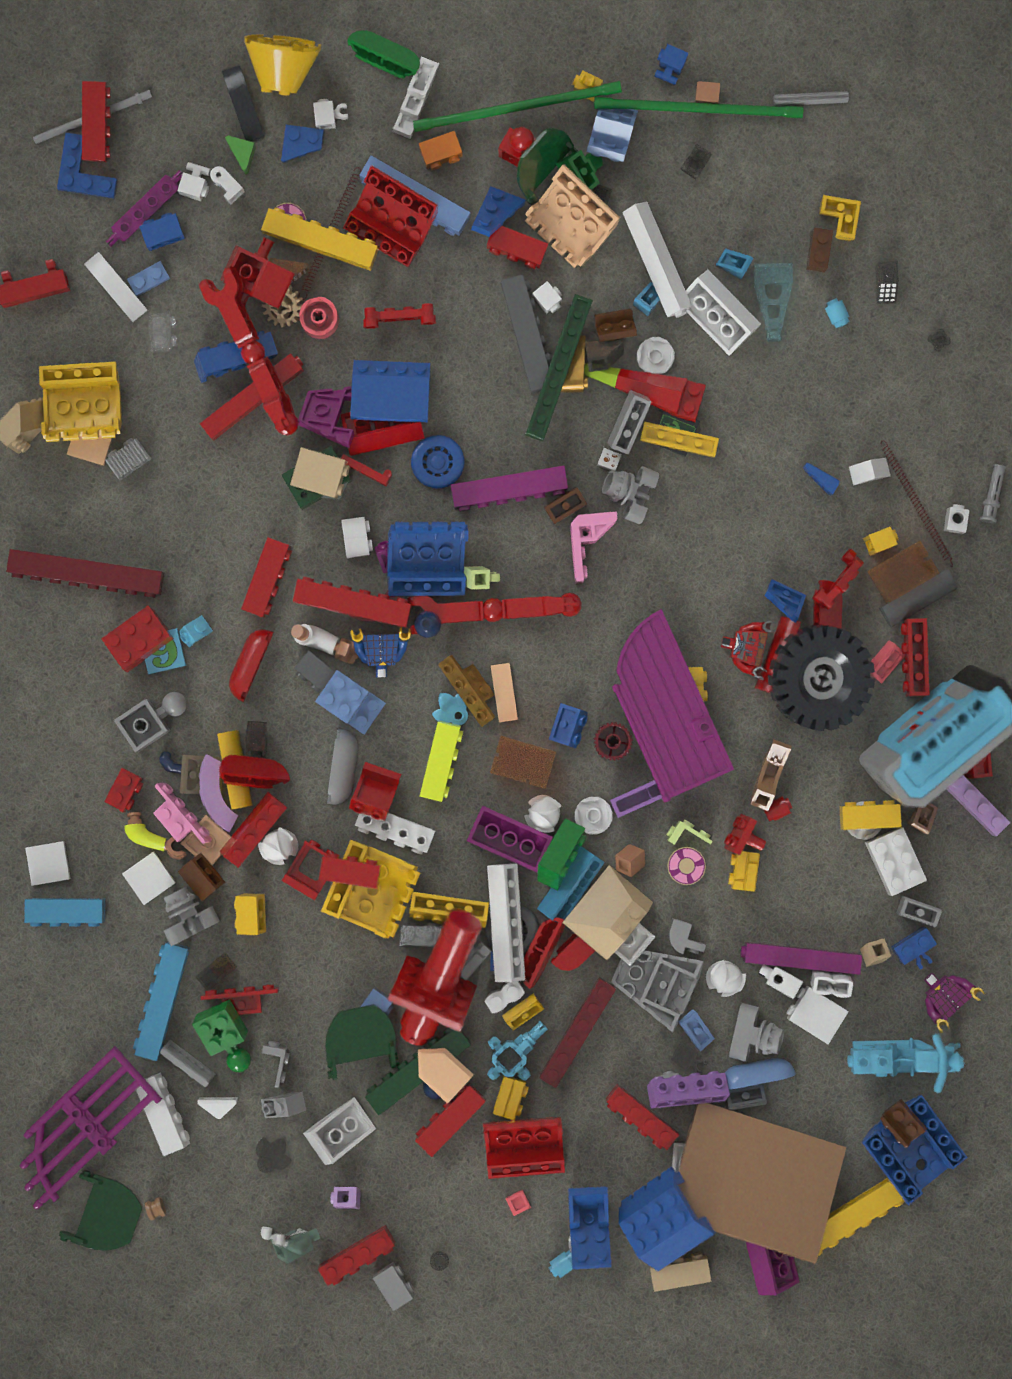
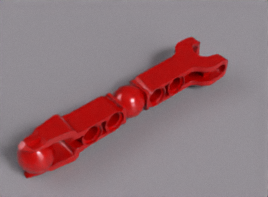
M229 266L223 271L225 286L222 290H219L213 281L209 279L200 281L199 288L205 301L219 308L237 347L242 348V359L250 364L247 368L262 399L263 408L273 421L275 429L282 435H292L298 428V418L294 413L290 397L286 394L269 358L265 357L264 346L257 341L259 337L241 299L244 289L243 280L237 269Z
M570 592L563 594L561 597L542 596L502 599V601L497 598H490L484 603L483 601L438 604L429 596H412L407 598L409 600L408 604L422 607L424 611L436 613L440 618L441 624L485 620L497 622L502 618L544 617L560 613L564 616L572 617L577 615L582 608L579 596ZM414 625L410 626L411 634H418Z

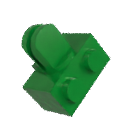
M582 150L568 154L556 163L558 169L565 165L590 190L600 184L595 172L603 165L601 156L596 157L591 153L584 156Z

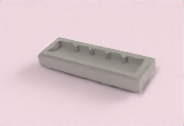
M169 1040L159 1052L204 1087L216 1075L172 1040Z

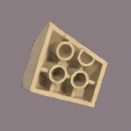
M42 397L38 400L32 399L30 403L27 400L17 402L0 420V441L18 454L26 452L31 446L30 442L41 431V422H44Z

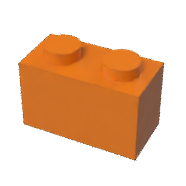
M455 131L419 143V149L426 169L436 170L442 167L443 163H456L460 160V157H463Z

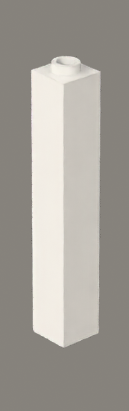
M648 202L634 204L622 212L667 317H681L686 314L687 309L692 307Z

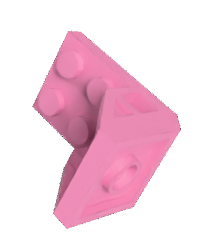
M617 512L578 515L571 523L570 533L575 584L583 583L584 579L587 578V567L583 566L582 560L586 558L585 546L581 547V545L595 544L616 523ZM583 531H586L588 536H583Z

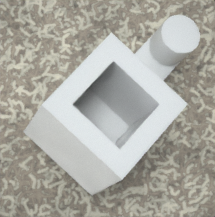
M188 162L186 169L193 171L192 175L183 172L177 191L180 195L202 201L203 197H206L208 194L209 186H207L206 180L200 177L201 174L209 176L211 169Z

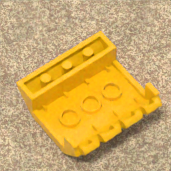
M116 361L39 366V383L43 389L44 410L41 434L43 439H46V442L60 441V438H63V441L79 440L81 436L83 440L98 439L99 435L102 436V439L116 438V434H120L122 426L121 387Z
M350 840L343 859H347V856L358 857V861L366 862V859L378 861L377 864L382 865L378 888L373 889L333 882L321 912L359 925L383 938L389 939V936L394 937L399 926L395 922L396 920L401 921L406 910V906L403 903L409 902L414 890L410 886L411 884L416 885L420 876V872L417 871L418 867L371 846Z

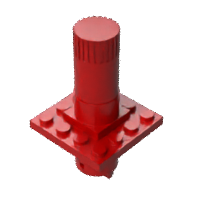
M452 910L449 912L426 963L416 957L406 956L388 997L389 1001L406 1008L400 1022L402 1026L400 1034L410 1044L417 1046L425 1045L428 1039L435 1035L439 1023L457 1031H460L463 1026L477 985L460 977L482 928L479 919L467 911Z

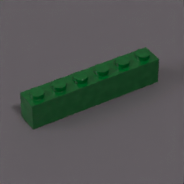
M448 1027L443 1031L444 1035L438 1039L436 1036L427 1043L429 1047L426 1049L446 1048L456 1057L471 1046V1042L462 1030L457 1031ZM418 1050L412 1055L414 1057L409 1062L403 1061L397 1066L399 1070L393 1074L391 1072L387 1073L381 1078L383 1080L382 1083L378 1086L373 1084L366 1090L368 1093L365 1095V1098L378 1115L382 1114L424 1082L419 1078Z

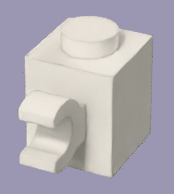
M320 99L313 103L317 129L336 128L335 119H348V114L340 113L342 109H347V105L344 103L339 104L336 109H334L333 102L328 99Z

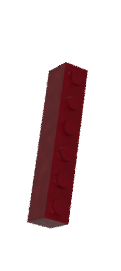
M600 977L597 979L539 1075L541 1080L557 1088L616 991L615 986Z

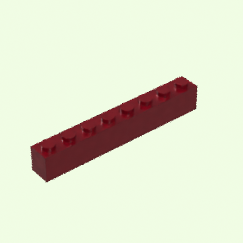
M13 549L9 550L6 572L12 573L11 577L23 579V575L31 576L30 580L42 581V578L50 579V583L55 584L67 581L69 586L80 587L81 583L87 584V588L99 590V586L107 587L106 591L118 593V589L126 590L125 594L137 595V592H142L145 597L156 598V595H161L164 572Z

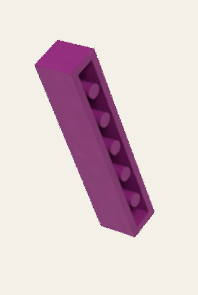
M558 466L451 484L454 508H459V512L470 510V506L477 505L478 508L489 507V503L494 502L497 505L508 504V500L515 499L516 502L526 501L527 497L530 496L539 499L546 497L545 494L553 493V496L565 494V490H568L565 467Z

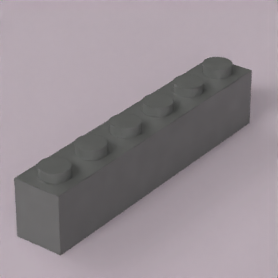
M523 275L501 280V286L532 394L541 391L549 369L548 364L551 361L549 354L545 353L543 349L546 343L544 335L539 334L538 328L541 327L539 317L534 316L533 309H536L533 297L529 298L528 291L531 290L528 279L524 280Z

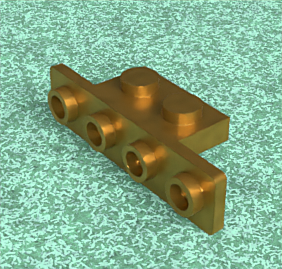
M453 655L448 656L438 664L481 727L495 718V715L485 703L495 694L474 664L462 670Z

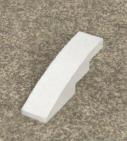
M421 57L419 69L412 77L406 97L400 108V114L393 128L394 133L411 139L414 132L413 121L418 120L439 63Z

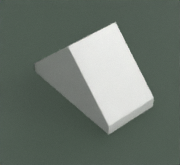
M886 458L868 460L849 466L853 485L890 477Z

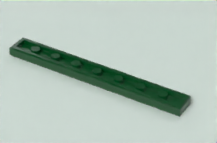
M577 294L574 295L525 436L544 441L593 302L591 299Z

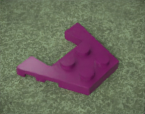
M351 386L335 391L332 388L308 391L298 418L299 426L350 448L354 436L353 429L336 426L344 402L351 401Z

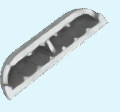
M339 728L337 730V738L335 739L328 787L327 804L331 805L343 803L351 795L358 754V743L354 735L347 730Z

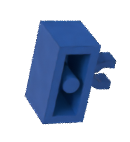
M921 927L892 945L891 948L900 963L905 965L916 959V965L921 970L924 967L921 965L919 956L921 955L922 958H925L929 964L932 963L931 958L924 952L937 944L928 929Z

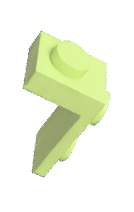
M684 820V822L678 821L676 826L672 825L666 834L669 836L667 840L674 845L684 829L709 844L713 842L709 839L711 835L703 830L697 832L693 829L695 825L687 820Z

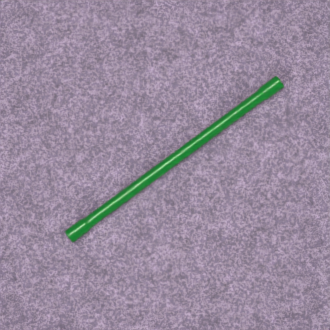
M620 81L611 82L601 86L435 118L414 120V131H425L445 125L601 95L607 96L622 93Z
M607 97L594 98V109L782 116L785 118H803L804 112L803 107L799 106L778 107L629 100Z

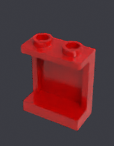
M365 762L354 795L351 798L349 809L356 813L369 815L377 820L386 821L401 774Z

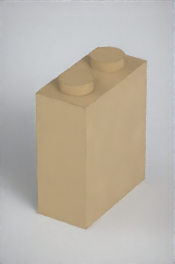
M301 448L290 485L338 499V495L341 496L343 493L344 484H342L344 477H347L350 466L347 465L348 462L346 460Z

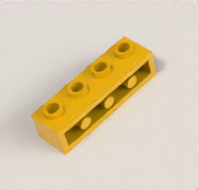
M413 892L409 917H413L417 921L428 919L434 923L442 924L446 921L449 912L452 910H464L476 916L481 922L482 927L486 928L489 903Z

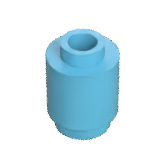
M836 298L827 303L828 306L825 310L832 325L839 328L850 322L848 319L850 316L842 300L838 301Z
M570 1250L566 1253L562 1252L550 1261L551 1266L548 1268L554 1277L559 1276L562 1278L573 1270Z

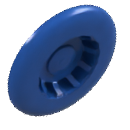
M429 436L420 441L412 453L411 467L415 477L422 484L431 488L450 486L459 479L464 469L465 460L460 446L446 436ZM423 464H427L428 468L424 469Z

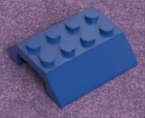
M395 522V525H390L387 550L388 595H465L464 557L465 541H468V525H465V522H451L450 525L447 522H432L431 525H428V522H412V525H409V522Z
M672 1167L662 1172L661 1177H655L647 1183V1186H642L633 1195H629L622 1200L621 1207H619V1225L637 1257L657 1271L662 1270L715 1234L706 1216L699 1219L696 1217L678 1186L684 1183L685 1180L680 1172H675Z

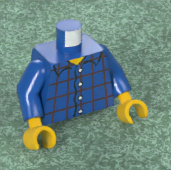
M402 627L399 629V634L363 635L361 629H359L360 633L358 635H354L353 630H351L355 653L362 663L367 664V666L376 667V677H387V666L395 665V663L402 659L407 650L408 639L411 634L410 628L408 633H402Z

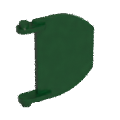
M545 129L520 157L517 168V182L527 199L526 201L530 205L538 202L533 192L557 166L556 163L567 154L578 151L567 133L561 129Z
M373 1004L342 1010L336 1014L329 1025L325 1040L327 1067L330 1068V1071H327L328 1079L337 1080L336 1065L383 1055L389 1056L391 1069L399 1065L398 1057L395 1058L397 1048L393 1025L388 1016L379 1007Z
M84 1170L83 1173H80L79 1178L94 1183L77 1233L60 1231V1240L67 1242L69 1239L74 1244L102 1251L118 1249L129 1244L142 1211L139 1200L122 1183L97 1174L91 1176L90 1171Z

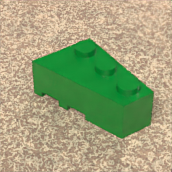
M566 818L564 819L538 864L537 881L558 891L571 863L577 857L579 847H582L586 841L587 836H585L584 827Z

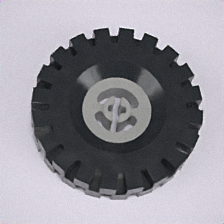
M821 624L811 625V628L803 627L798 629V634H790L784 639L786 642L784 646H778L774 652L778 655L777 659H771L769 669L773 670V675H768V685L773 686V690L770 691L772 700L778 703L776 707L782 714L786 715L787 719L808 729L816 731L827 729L831 731L839 729L840 724L848 725L853 721V715L859 716L864 711V708L861 706L862 703H869L872 696L867 692L869 688H874L875 679L870 677V673L875 672L874 663L868 661V658L871 657L868 649L861 646L863 642L858 637L852 636L850 632L844 629ZM820 664H825L829 668L830 672L815 667H817ZM811 683L825 688L816 691Z

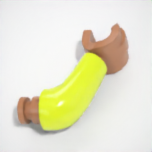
M141 812L127 813V817H130V819L128 820V825L124 826V829L131 841L148 848L160 851L167 850L168 855L173 859L180 860L187 856L184 851L177 852L171 848L177 842L173 837L166 840V838L148 831L146 825L142 824V819H139L142 816Z

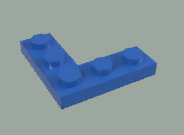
M66 133L57 189L115 199L117 178L80 173L82 135Z

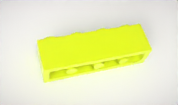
M438 720L420 797L440 802L443 801V797H448L450 787L446 785L448 779L452 780L454 768H451L452 760H457L459 750L455 748L457 742H461L463 735L460 725Z

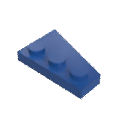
M490 186L471 230L490 237L503 225L506 219L511 218L516 210L524 206L526 200Z

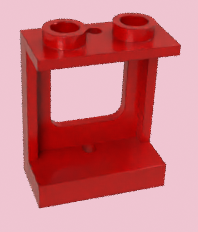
M311 839L310 842L307 840L304 842V845L281 881L311 899L316 900L326 880L318 879L315 881L301 873L299 867L310 849H314L325 856H328V853L335 852L329 849L327 851L319 848L321 844Z

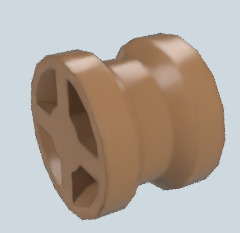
M161 1197L156 1198L153 1202H145V1209L151 1221L157 1216H166V1209Z

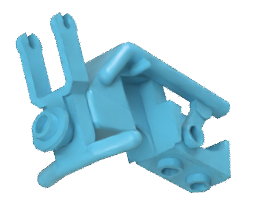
M934 1034L932 1037L937 1049L923 1041L913 1040V1038L909 1040L852 1041L853 1048H851L850 1055L847 1056L848 1067H851L853 1074H876L877 1077H886L887 1073H890L894 1077L897 1073H910L911 1076H914V1073L939 1072L934 1086V1091L937 1093L942 1090L947 1072H960V1069L964 1066L963 1056L959 1055V1052H955L956 1049L960 1048V1043H949L944 1047L939 1034Z

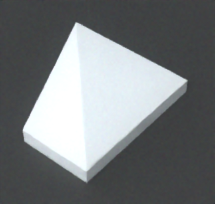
M200 1097L198 1099V1105L217 1119H221L238 1102V1097Z

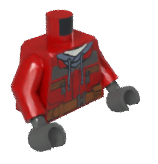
M774 621L752 622L741 626L739 631H735L734 638L722 637L721 647L731 649L730 658L733 659V664L741 672L764 680L759 674L761 671L767 672V670L761 667L768 632H776V630H770V625L772 623L776 624Z

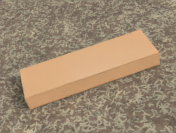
M510 663L491 665L499 722L518 720Z

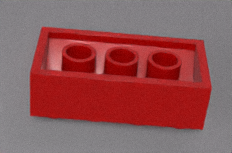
M351 412L340 414L343 428L353 429L354 432L350 448H348L350 456L425 439L421 422L350 419Z

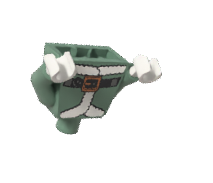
M263 1226L261 1229L262 1238L265 1240L272 1239L271 1242L277 1258L286 1263L314 1249L312 1242L320 1239L316 1228L308 1232L298 1228L284 1235L278 1233L273 1235L272 1228Z

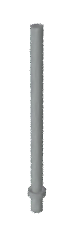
M150 90L140 94L137 92L135 96L108 107L111 108L112 114L136 103L142 104V101L151 98L152 95ZM82 117L34 136L35 144L82 126Z

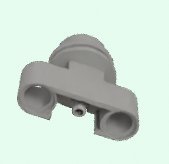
M642 466L635 478L632 473L611 470L604 480L602 493L608 495L611 501L617 502L619 505H623L627 501L623 518L641 524L648 508L644 507V503L650 498L648 495L649 489L656 487L659 473Z
M187 887L164 898L166 902L165 910L166 912L170 911L172 914L168 918L170 919L175 916L178 922L164 930L171 946L220 922L213 906L197 913L194 906L200 903L199 901L194 903L193 899L196 897L188 891Z
M742 1003L737 1017L729 1057L747 1062L752 1044L756 1045L755 1052L758 1054L761 1050L762 1054L765 1055L771 1053L779 1054L783 1042L784 1029L778 1028L771 1022L768 1025L766 1020H763L761 1026H756L759 1007Z

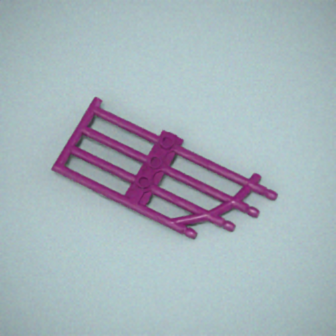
M116 1046L24 1133L26 1139L32 1137L34 1133H36L34 1151L21 1162L20 1168H27L34 1160L37 1168V1174L25 1185L24 1189L30 1191L35 1187L34 1185L41 1181L46 1190L40 1199L34 1203L33 1207L36 1210L42 1207L43 1203H46L50 1198L53 1202L57 1201L60 1197L56 1192L99 1151L102 1155H105L117 1143L114 1137L150 1102L154 1101L158 1104L162 1100L160 1095ZM115 1057L122 1066L83 1103L75 1094ZM128 1072L135 1080L95 1117L88 1108ZM141 1086L148 1095L108 1132L101 1123ZM62 1108L69 1117L43 1141L45 1123ZM75 1123L81 1132L44 1167L42 1152ZM87 1137L94 1146L56 1183L51 1185L47 1174Z

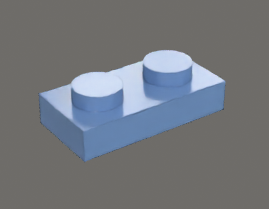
M161 261L127 280L138 297L169 280L170 277Z
M693 1009L679 1021V1024L699 1051H702L715 1039Z

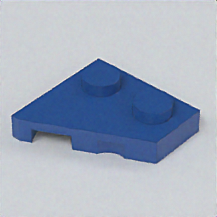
M286 125L281 162L285 163L288 160L322 150L324 129Z
M771 579L765 593L767 599L796 623L806 598L805 594Z

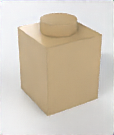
M885 938L867 943L860 948L866 967L882 963L891 957Z

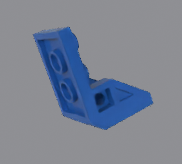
M607 1187L569 1188L568 1204L572 1269L610 1268L611 1253Z

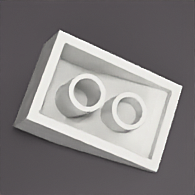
M353 1097L318 1121L303 1134L324 1165H328L337 1161L376 1128L358 1101Z

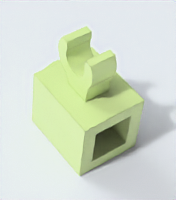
M483 566L464 567V574L466 576L465 587L469 589H490V582L500 581L499 573L490 572V569Z

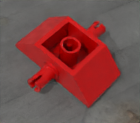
M263 237L257 253L255 252L254 254L236 245L226 268L229 266L235 267L243 280L244 289L241 299L244 306L249 297H254L279 309L295 273L268 261L267 257L275 242ZM222 274L220 280L225 283V279Z

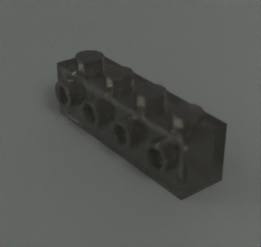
M407 923V926H401L400 946L405 948L433 949L443 927H437L435 923H426V926H419L418 923ZM481 930L472 950H480Z

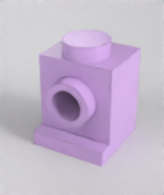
M334 1187V1192L331 1193V1204L336 1209H360L361 1191L357 1187ZM345 1195L349 1196L348 1202L343 1201Z

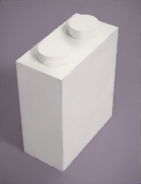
M806 986L805 989L802 987L797 994L799 999L796 1004H791L787 1010V1019L826 1044H829L848 1011L825 996L815 993L809 986Z

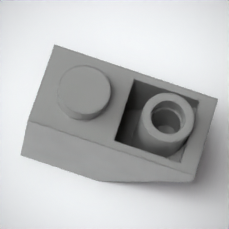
M291 1092L261 1099L265 1118L290 1117L306 1111L303 1092Z

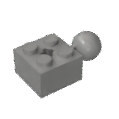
M170 692L163 698L162 706L156 709L150 699H145L116 718L114 722L133 750L140 752L170 732L163 718L168 715L179 716L184 713L187 701L181 693ZM140 721L146 723L145 730L139 729Z

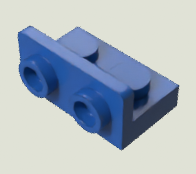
M561 703L549 740L576 748L581 741V732L587 723L588 712Z

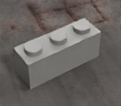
M632 390L629 391L607 442L612 449L629 455L651 404V400L647 396Z

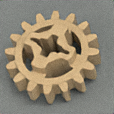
M290 286L279 309L267 303L262 304V307L266 308L263 314H269L268 321L273 319L274 325L276 326L280 323L281 327L286 326V324L291 326L293 322L299 321V312L302 304L299 302L302 300V297L297 298L298 291L293 293ZM293 311L292 316L288 317L289 312Z

